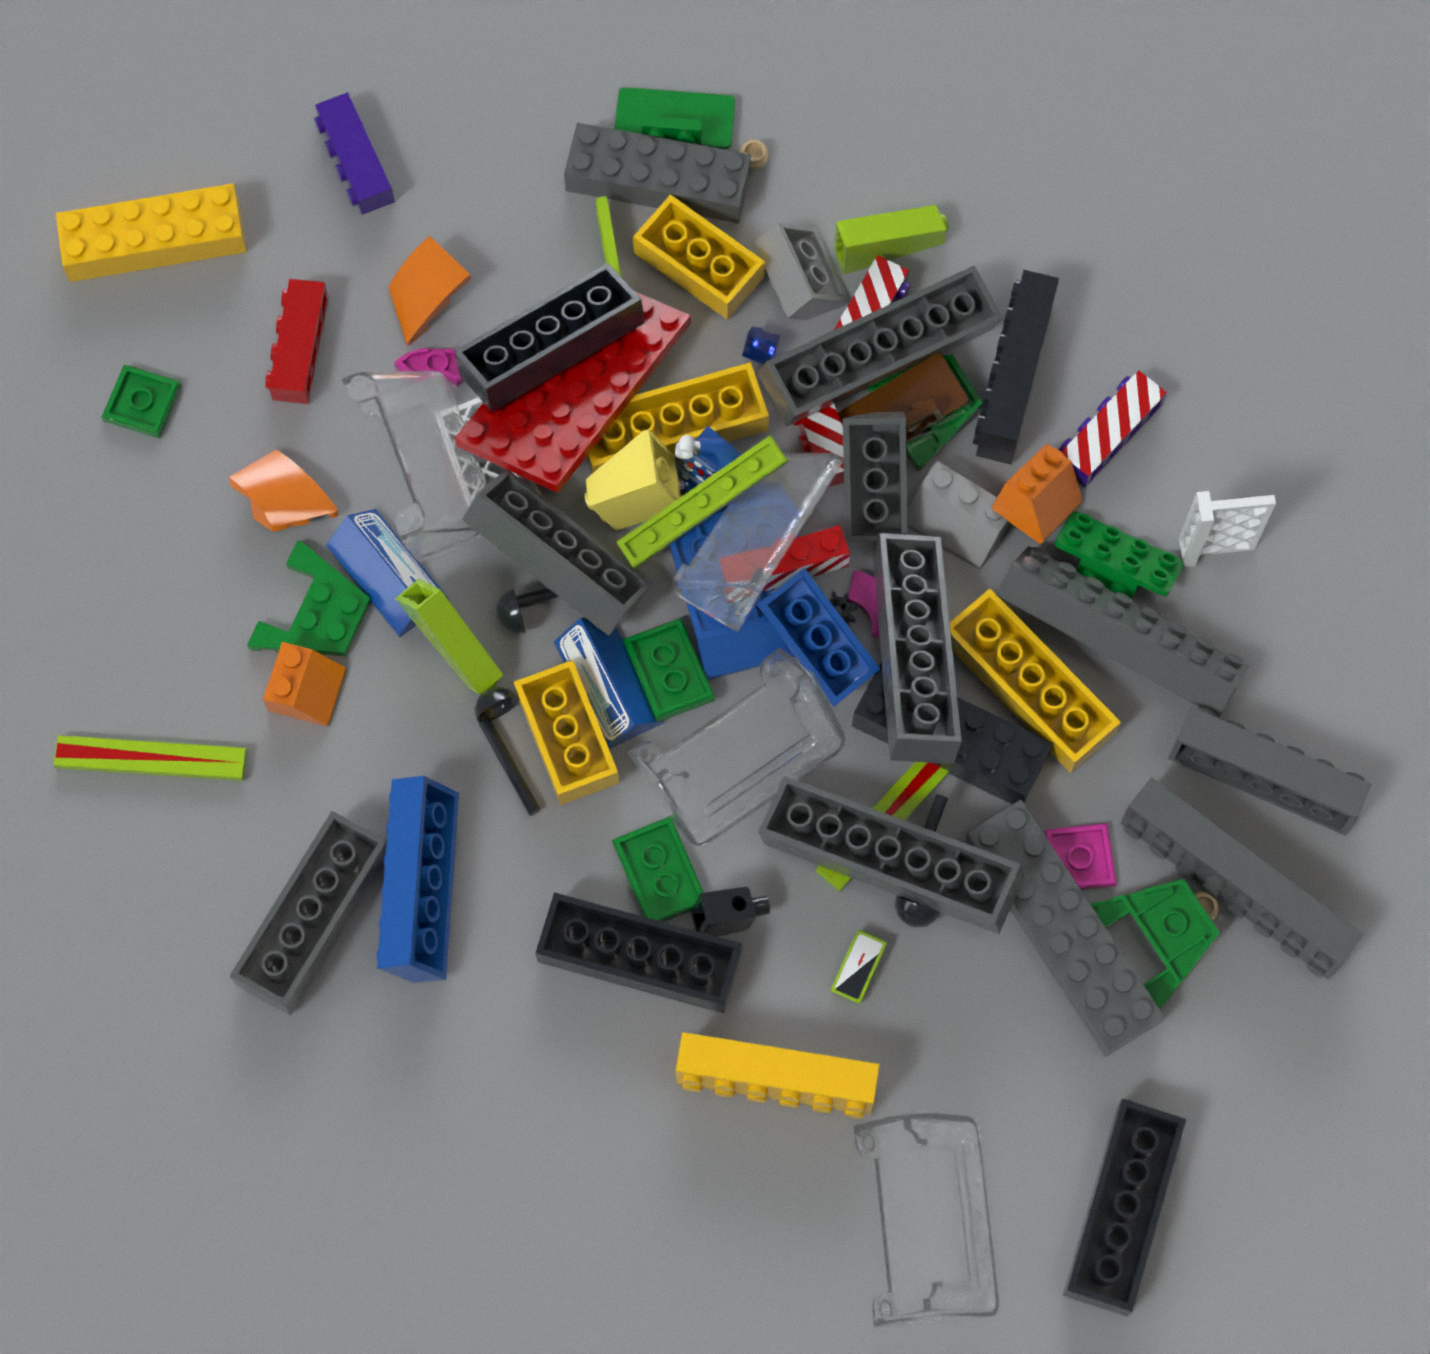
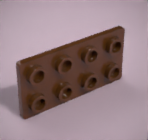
M937 352L839 411L838 416L843 427V418L872 412H904L907 441L967 405L969 399L942 354Z

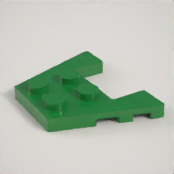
M953 354L942 356L969 399V403L928 427V433L906 443V453L917 471L921 470L983 405L981 398ZM907 370L867 388L868 392L871 393Z
M297 540L286 562V566L288 569L314 578L288 632L258 621L247 643V647L252 651L265 649L279 652L282 642L312 649L322 655L346 656L371 604L370 597L302 541Z
M1184 879L1146 888L1127 895L1123 894L1112 897V899L1090 903L1106 929L1131 914L1167 967L1165 971L1143 984L1160 1010L1220 936V932Z

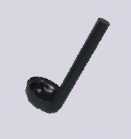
M512 588L500 598L496 608L497 618L500 624L507 630L514 633H526L520 608L559 596L548 588L516 596Z
M491 687L482 692L476 701L474 708L476 719L528 814L532 816L541 809L492 723V720L501 717L514 708L519 698L509 689Z
M936 794L924 828L936 832L948 800L947 797ZM896 895L895 908L897 915L910 927H927L935 922L941 914L937 910Z

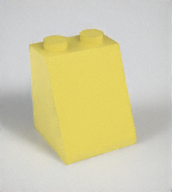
M649 429L644 430L586 479L587 492L584 495L588 508L594 510L603 522H607L616 531L647 521L681 497L675 455Z

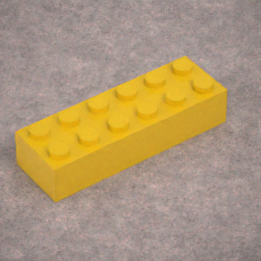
M234 183L56 213L62 266L70 282L247 252L240 202Z
M751 362L635 395L586 457L591 474L637 435L647 429L674 455L676 444L683 436L689 435L696 440L707 426L712 428L727 442L769 431V414Z
M990 588L950 622L952 652L1031 733L1053 743L1050 753L1070 774L1116 735L1121 722Z
M682 1032L676 1065V1083L681 1084L682 1089L691 1092H701V1089L705 1088L715 1090L714 1094L722 1097H734V1093L747 1095V1100L765 1103L766 1099L779 1100V1105L784 1107L798 1108L799 1104L812 1106V1110L816 1112L831 1113L832 1109L845 1111L844 1115L847 1117L862 1119L864 1114L871 1115L879 1064Z

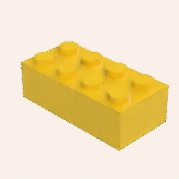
M672 195L668 196L633 236L635 255L727 320L764 278V260Z
M573 660L514 681L516 695L519 698V703L560 806L619 784L617 768Z

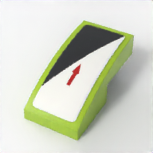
M858 929L830 991L860 1004L888 942Z

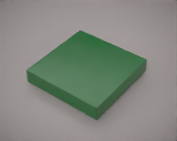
M124 364L101 418L104 422L160 439L182 387L181 382Z

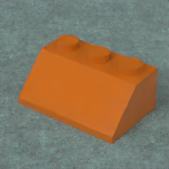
M1046 443L1005 483L991 509L1041 545L1083 501L1072 461L1065 457L1061 451Z

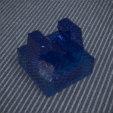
M752 326L748 331L742 356L764 365L766 361L775 358L780 335Z

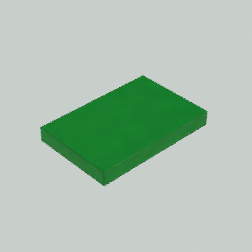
M681 618L623 639L656 721H663L715 701V695Z
M671 816L612 839V844L644 917L665 922L691 911L700 893L704 892Z

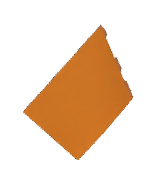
M430 236L406 259L388 287L405 342L408 346L429 329L428 323L450 305L449 298L471 280L470 273Z
M277 449L229 477L230 487L250 499L253 519L272 532L288 529L291 526L310 524V518L327 514L330 518L339 516L337 507L320 486L296 463Z

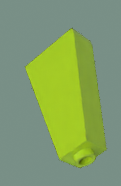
M937 205L841 220L836 222L834 251L842 272L846 275L870 267L877 255L890 261L944 244L946 232L949 231V225L945 214L940 215Z
M418 579L395 598L468 689L480 695L482 692L497 685V680L503 676V673L440 589Z

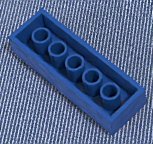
M426 776L392 779L389 820L386 827L387 846L384 856V885L381 890L382 910L379 920V948L376 954L378 961L377 969L413 983L446 980L459 803L458 792Z

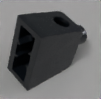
M748 887L700 893L691 909L695 931L719 937L747 930L751 927L756 916L770 914L768 897L766 895L751 897Z

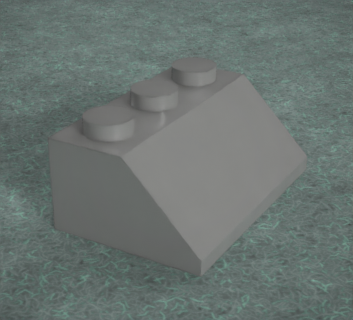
M777 222L754 242L758 251V257L765 261V269L769 275L770 284L775 289L780 299L782 310L788 318L808 320L850 303L815 227Z
M936 461L919 486L907 510L908 527L923 536L941 537L943 548L979 570L1011 523L991 509L997 498L996 496Z

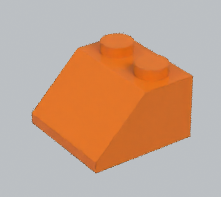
M282 642L263 697L266 708L269 712L328 727L347 669L312 649Z

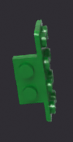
M622 87L618 92L614 129L727 150L731 147L735 98L732 95Z
M1074 511L1068 517L1054 542L1057 548L1081 558L1076 569L1078 573L1087 578L1093 577L1104 584L1105 588L1114 593H1123L1130 597L1131 600L1138 585L1161 596H1168L1184 565L1183 560L1174 554L1162 551L1149 545L1142 539H1136L1121 532L1116 527L1108 526L1093 519L1088 514Z

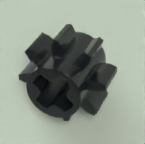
M833 591L832 598L829 600L834 607H841V617L846 624L848 622L855 623L856 620L851 615V612L858 609L857 604L848 605V593L842 598L837 597Z

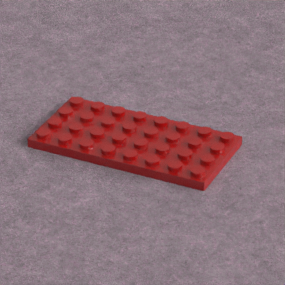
M635 292L642 300L645 318L643 325L492 413L483 403L454 438L456 446L559 493L690 326L691 316Z

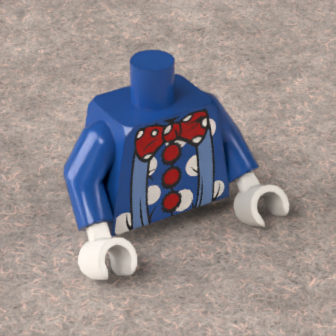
M709 426L703 430L696 440L689 435L683 436L676 444L675 449L676 457L685 459L679 475L682 478L679 481L680 490L689 492L742 454ZM748 490L747 492H745L744 494H742L741 496H742V497H745V495L749 492V490Z

